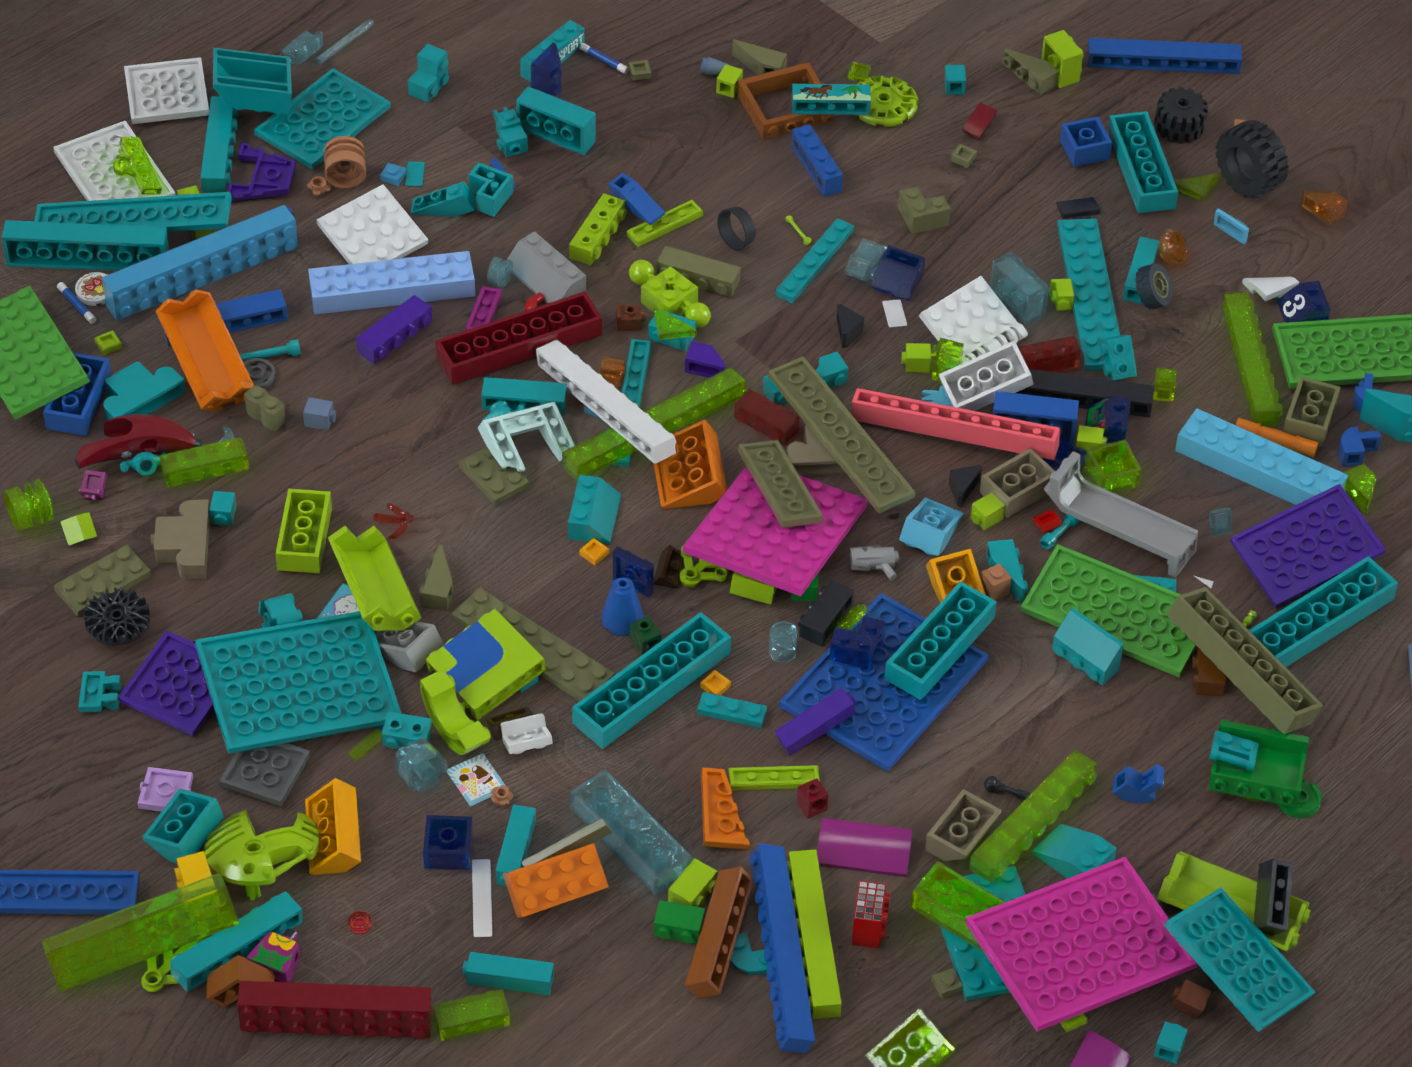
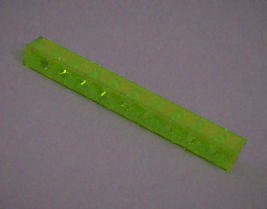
M730 367L643 412L648 413L666 431L674 433L746 396V380ZM611 427L562 452L563 469L578 481L579 475L589 476L638 451V449Z

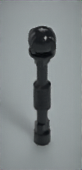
M989 776L984 781V787L988 792L1004 791L1020 799L1040 803L1041 806L1053 809L1055 801L1051 799L1039 798L1034 796L1033 793L1007 787L1005 784L1000 783L1001 781L995 776Z

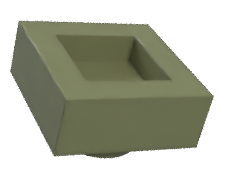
M648 60L629 62L632 81L651 78Z
M959 144L952 153L950 161L968 168L977 157V150Z
M953 968L932 975L931 981L941 999L963 991V985Z

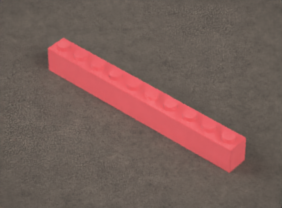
M857 388L852 400V416L859 422L1016 453H1022L1031 448L1039 457L1054 460L1059 447L1060 428L859 388Z

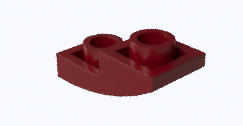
M980 102L967 120L962 132L980 140L984 131L995 117L997 110Z

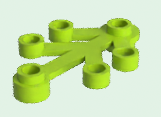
M683 546L681 547V556L684 559L685 569L680 572V581L685 587L693 588L700 581L717 580L722 582L727 579L728 572L726 568L699 559V563L693 567L692 556L683 553ZM706 568H716L715 572H703Z
M202 922L195 923L190 929L191 937L174 954L172 947L175 942L174 934L170 931L163 932L160 935V942L163 946L164 964L158 970L156 961L159 959L158 949L155 947L145 949L144 956L147 961L148 971L142 976L141 983L146 991L157 992L164 985L178 984L172 975H167L171 971L170 960L177 954L192 948L197 942H202L210 937L207 924Z

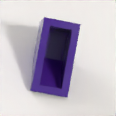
M692 341L685 357V372L725 381L726 364L713 346Z

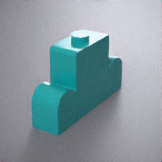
M140 362L131 364L105 379L108 398L103 402L105 419L108 421L123 415L151 414L186 393L184 379L171 367H161L156 370L155 375H152Z

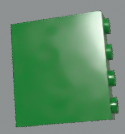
M1221 720L1219 731L1259 743L1253 772L1245 771L1246 768L1217 759L1213 761L1208 790L1298 807L1309 737L1292 733L1283 734L1277 730Z

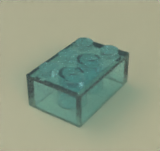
M1012 252L993 260L989 286L997 297L1026 325L1045 316L1049 292L1046 282L1042 281L1032 269H1029Z

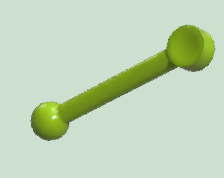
M788 215L785 218L786 222L790 223L804 239L803 243L805 245H810L811 238L806 237L793 221V217Z

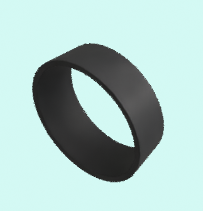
M736 206L722 210L717 218L718 230L724 242L731 249L740 251L754 241L756 235L755 226L747 211ZM731 213L741 222L745 232V241H742L735 234L730 221Z

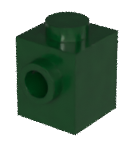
M649 616L638 619L629 626V638L641 655L661 642V633Z

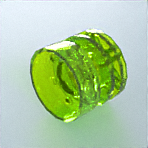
M39 478L33 479L32 485L28 481L24 483L25 493L17 485L3 490L8 514L18 532L32 528V517L40 525L44 523V518L48 522L54 520L51 498Z

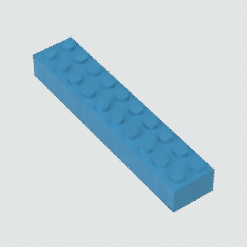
M282 205L102 277L106 307L116 321L163 303L168 299L183 295L298 248L296 219L287 207Z

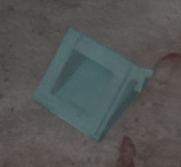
M1230 507L1210 511L1208 527L1213 536L1232 532Z

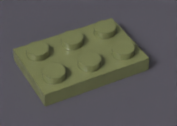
M488 447L459 461V468L495 506L530 487V482L521 472L517 471V468L506 467L502 469Z

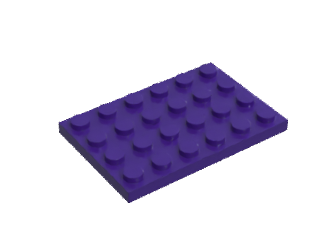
M1340 484L1230 538V543L1274 608L1323 585L1369 556L1373 560L1386 552L1380 540Z

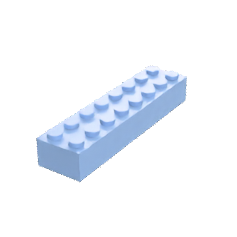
M469 251L308 269L314 315L401 305L413 295L424 302L475 296V279Z

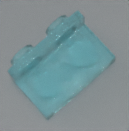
M304 31L280 50L281 56L290 57V61L299 66L317 50L322 48L323 34L321 31H317L314 35Z

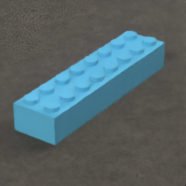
M1197 408L1177 437L1176 452L1295 505L1338 484L1345 490L1347 474Z

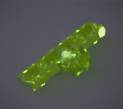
M121 137L119 144L124 154L115 156V159H118L113 163L115 175L120 178L133 177L141 195L161 194L162 187L140 137Z

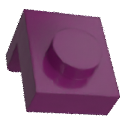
M85 470L82 487L78 488V492L83 496V499L89 501H96V498L103 499L107 474L105 472Z

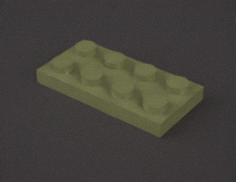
M125 545L55 584L54 589L71 610L80 617L84 614L85 605L90 606L89 600L93 599L94 595L99 598L101 591L106 594V589H108L109 593H114V588L119 590L120 587L123 588V591H126L152 575L151 570L128 545Z

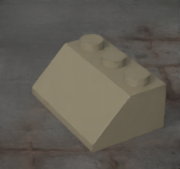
M963 789L928 832L925 851L943 861L966 859L1000 816L1002 810Z

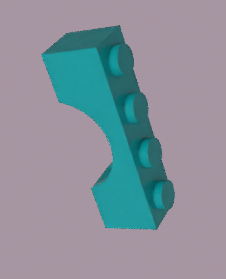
M838 352L819 358V366L815 371L829 388L848 382V367ZM768 375L763 376V391L773 407L786 404L788 401L768 378Z

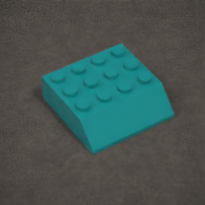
M213 48V88L230 107L237 110L249 109L256 112H273L278 115L289 114L292 96L290 57Z

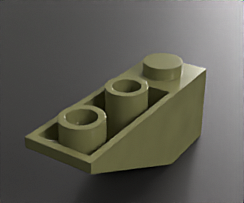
M733 39L732 55L755 74L760 75L787 68L786 53Z
M1007 48L1004 49L1002 64L1041 95L1057 86L1059 71L1050 63Z
M439 544L437 551L432 553L431 568L426 570V582L420 586L419 597H422V607L448 611L453 597V581L443 546Z

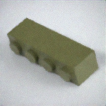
M665 246L657 260V275L671 266L698 288L728 297L733 296L740 282L741 267Z

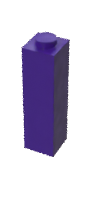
M841 687L775 730V734L789 756H791L855 714L854 704L857 702L850 692L846 693Z

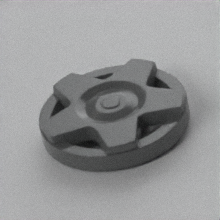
M253 358L243 362L254 386L264 389L275 381V368L269 361ZM267 367H269L272 372L266 371Z

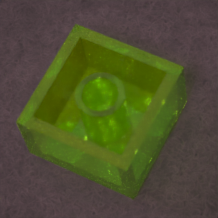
M1126 440L1086 450L1084 467L1094 485L1112 493L1139 486L1142 469Z

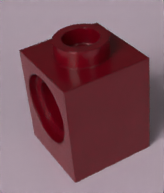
M816 778L797 787L796 803L809 819L827 811L829 794Z

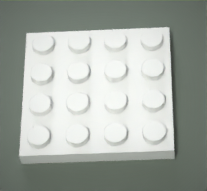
M201 57L124 66L132 124L209 115Z
M384 185L317 219V225L349 264L401 259L428 244V238Z

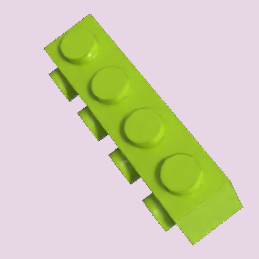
M605 193L602 194L569 244L570 259L592 265L594 260L600 257L602 248L608 245L610 236L617 231L618 224L626 217L625 200Z

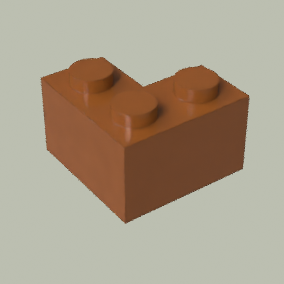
M238 955L207 975L206 999L226 1007L238 999L240 981L274 982V972Z

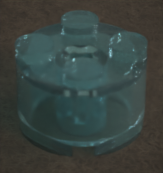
M419 738L406 747H401L395 754L397 758L395 761V771L413 791L426 792L434 788L440 782L438 778L441 774L445 775L448 764L446 759L425 738Z

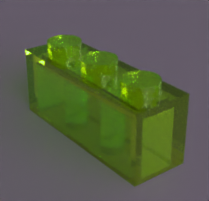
M503 989L497 991L490 990L484 994L465 996L462 999L442 1001L439 1004L433 1005L434 1020L440 1041L510 1026V1014Z

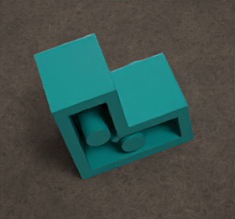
M427 44L417 54L418 70L408 79V95L427 103L449 81L447 51Z
M478 162L469 173V188L476 194L477 211L495 217L513 194V175Z

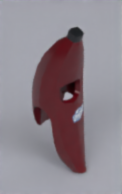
M142 414L117 416L104 423V435L111 438L82 446L75 458V464L78 469L97 463L135 457L141 452L158 454L163 452L199 451L202 446V440L195 439L188 430L176 422L162 417Z

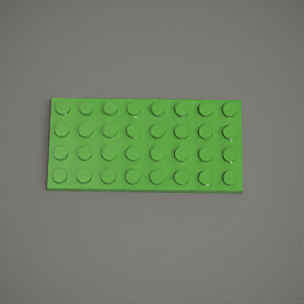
M31 286L0 300V397L14 420L90 382L87 374Z
M1412 314L1273 324L1272 330L1289 389L1297 388L1300 376L1335 386L1359 384L1360 380H1364L1365 373L1373 374V383L1412 380Z
M1059 544L1056 545L1020 608V612L1056 627H1060L1069 611L1074 608L1124 643L1122 654L1179 678L1197 647L1167 616L1177 596L1181 594Z

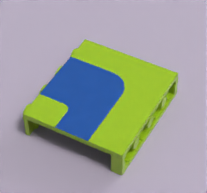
M496 609L485 613L480 620L473 625L467 626L462 633L455 638L449 639L443 647L433 651L426 658L427 667L430 672L444 669L447 675L453 677L456 685L455 692L470 706L471 715L476 721L546 670L544 658Z

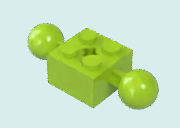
M637 260L630 266V279L635 284L642 285L641 303L656 314L658 309L679 316L685 314V318L696 321V328H702L709 323L711 313L705 304L698 302V287L671 266L657 276L654 275L653 265L646 260Z

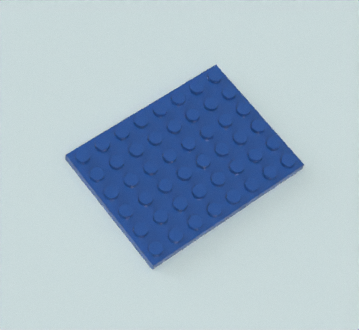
M880 593L779 701V707L796 717L842 687L846 693L850 692L857 702L854 704L856 713L824 734L889 772L986 664L989 655L970 645L924 698L919 700L885 680L886 662L926 618Z

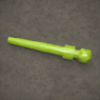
M1250 610L1242 624L1246 628L1249 627L1257 617V613Z

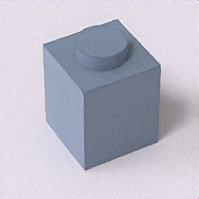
M309 397L303 411L304 426L329 430L331 422L334 423L336 420V410L333 409V401Z

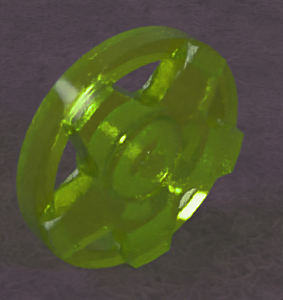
M857 604L846 616L839 620L838 626L834 629L835 633L840 636L847 632L865 615L868 607L865 604Z

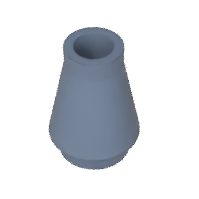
M711 57L702 58L700 73L719 75L725 64L729 65V63H724Z

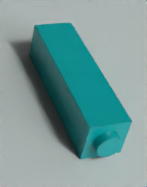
M1145 237L1139 238L1124 286L1122 300L1142 304L1136 289V272L1143 266L1155 263L1160 241Z
M513 805L496 867V884L507 887L503 874L524 867L522 862L527 857L536 823V808Z
M470 952L468 961H464L462 974L466 975L467 985L550 995L554 978V963Z

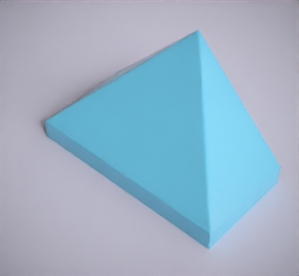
M1218 208L1215 213L1214 225L1242 244H1245L1249 228L1240 220Z

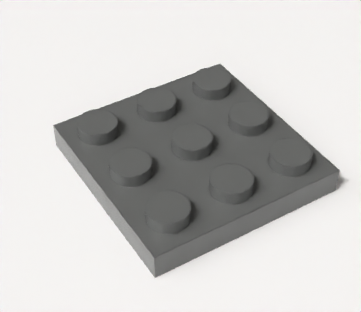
M284 743L236 752L220 778L219 785L220 787L282 807L309 760L310 751Z

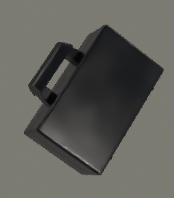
M1094 197L1056 202L1062 219H1091V215L1100 214V208Z

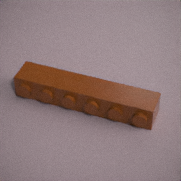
M741 866L720 870L717 876L685 986L698 999L720 995L754 882V879Z

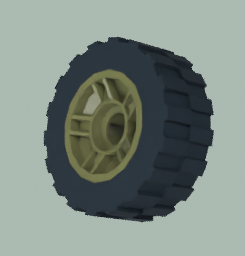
M1158 263L1139 268L1138 272H1136L1135 282L1138 296L1144 306L1150 310L1168 306L1172 301L1173 288L1166 269Z

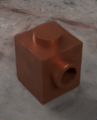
M1185 979L1180 985H1175L1171 993V997L1174 998L1171 1007L1197 1018L1203 1012L1211 991Z

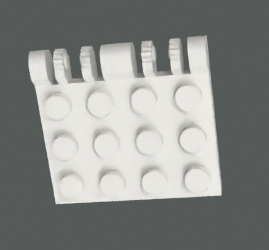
M982 276L953 292L919 315L920 319L957 366L1014 340L1017 343L1028 336L1024 326L1015 320Z

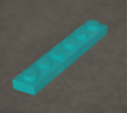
M837 218L779 285L775 296L793 303L854 232V225Z

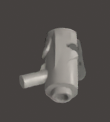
M879 544L850 548V566L852 571L878 569L883 570L889 580H894L897 577L892 568H895V564L899 563L898 551H894V547H881Z

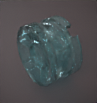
M494 257L488 269L487 282L492 285L498 284L499 287L505 288L511 277L512 261L506 259L503 261L500 257Z

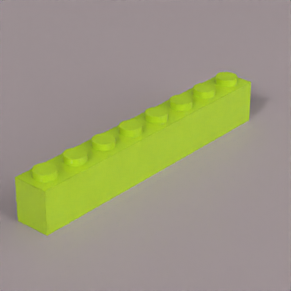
M816 849L789 852L787 866L790 875L791 892L793 894V904L812 1019L841 1017L842 1003Z

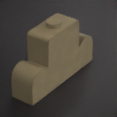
M805 425L804 443L796 441L790 443L787 447L788 458L797 473L802 476L846 474L807 425Z
M209 500L184 501L179 507L180 516L156 518L155 534H151V547H154L156 563H177L178 575L183 579H207L210 527Z

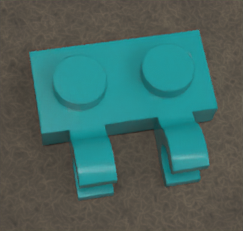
M105 671L83 672L78 705L79 712H102V707L118 710L120 704L119 700H117L118 693L104 694L105 689L111 692H121L122 683H120V676H106Z

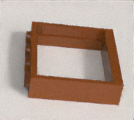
M809 62L738 80L737 95L762 139L790 133L792 129L809 124L813 127L835 120V114H789L766 120L753 97L790 87L792 84L806 82L808 84H821Z

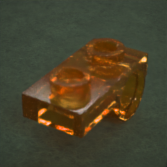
M604 356L600 374L608 383L613 384L617 390L626 369V361L609 356Z

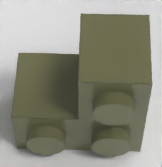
M918 186L899 191L898 209L912 234L949 226L951 208L944 196L925 200Z

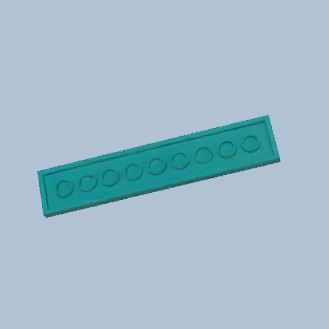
M230 192L37 204L34 222L167 227V232L223 229L228 226L232 195Z
M1097 219L1058 220L1057 229L1067 279H1071L1074 292L1073 313L1084 371L1103 370L1105 361L1104 356L1100 352L1101 339L1119 336L1120 332Z

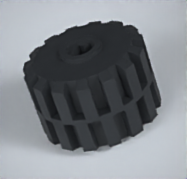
M1179 87L1177 90L1171 88L1169 92H1163L1162 97H1159L1154 119L1155 129L1157 132H1160V136L1163 138L1168 137L1170 142L1178 140V143L1182 144L1183 140H1186L1187 143L1193 142V137L1197 140L1204 131L1208 112L1207 101L1202 99L1203 95L1194 93L1193 89L1185 90L1184 87Z

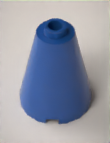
M618 578L611 585L601 612V622L603 627L609 629L612 634L627 636L629 635L630 624L638 619H643L644 612L633 582L627 578Z

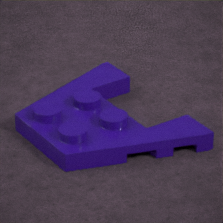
M242 142L238 154L239 160L257 163L250 185L229 183L227 192L231 193L232 201L289 194L296 170V161L275 153L272 156L264 153V149L258 147L253 149L249 147V144Z

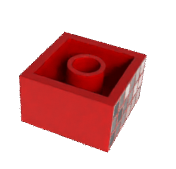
M859 880L851 945L879 948L880 939L885 940L890 893H886L887 884Z

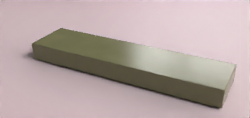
M601 818L523 860L522 864L527 866L592 844L611 834L612 831L604 819Z

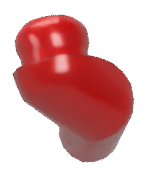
M538 292L528 299L525 303V311L536 308L537 305L545 300L543 294Z

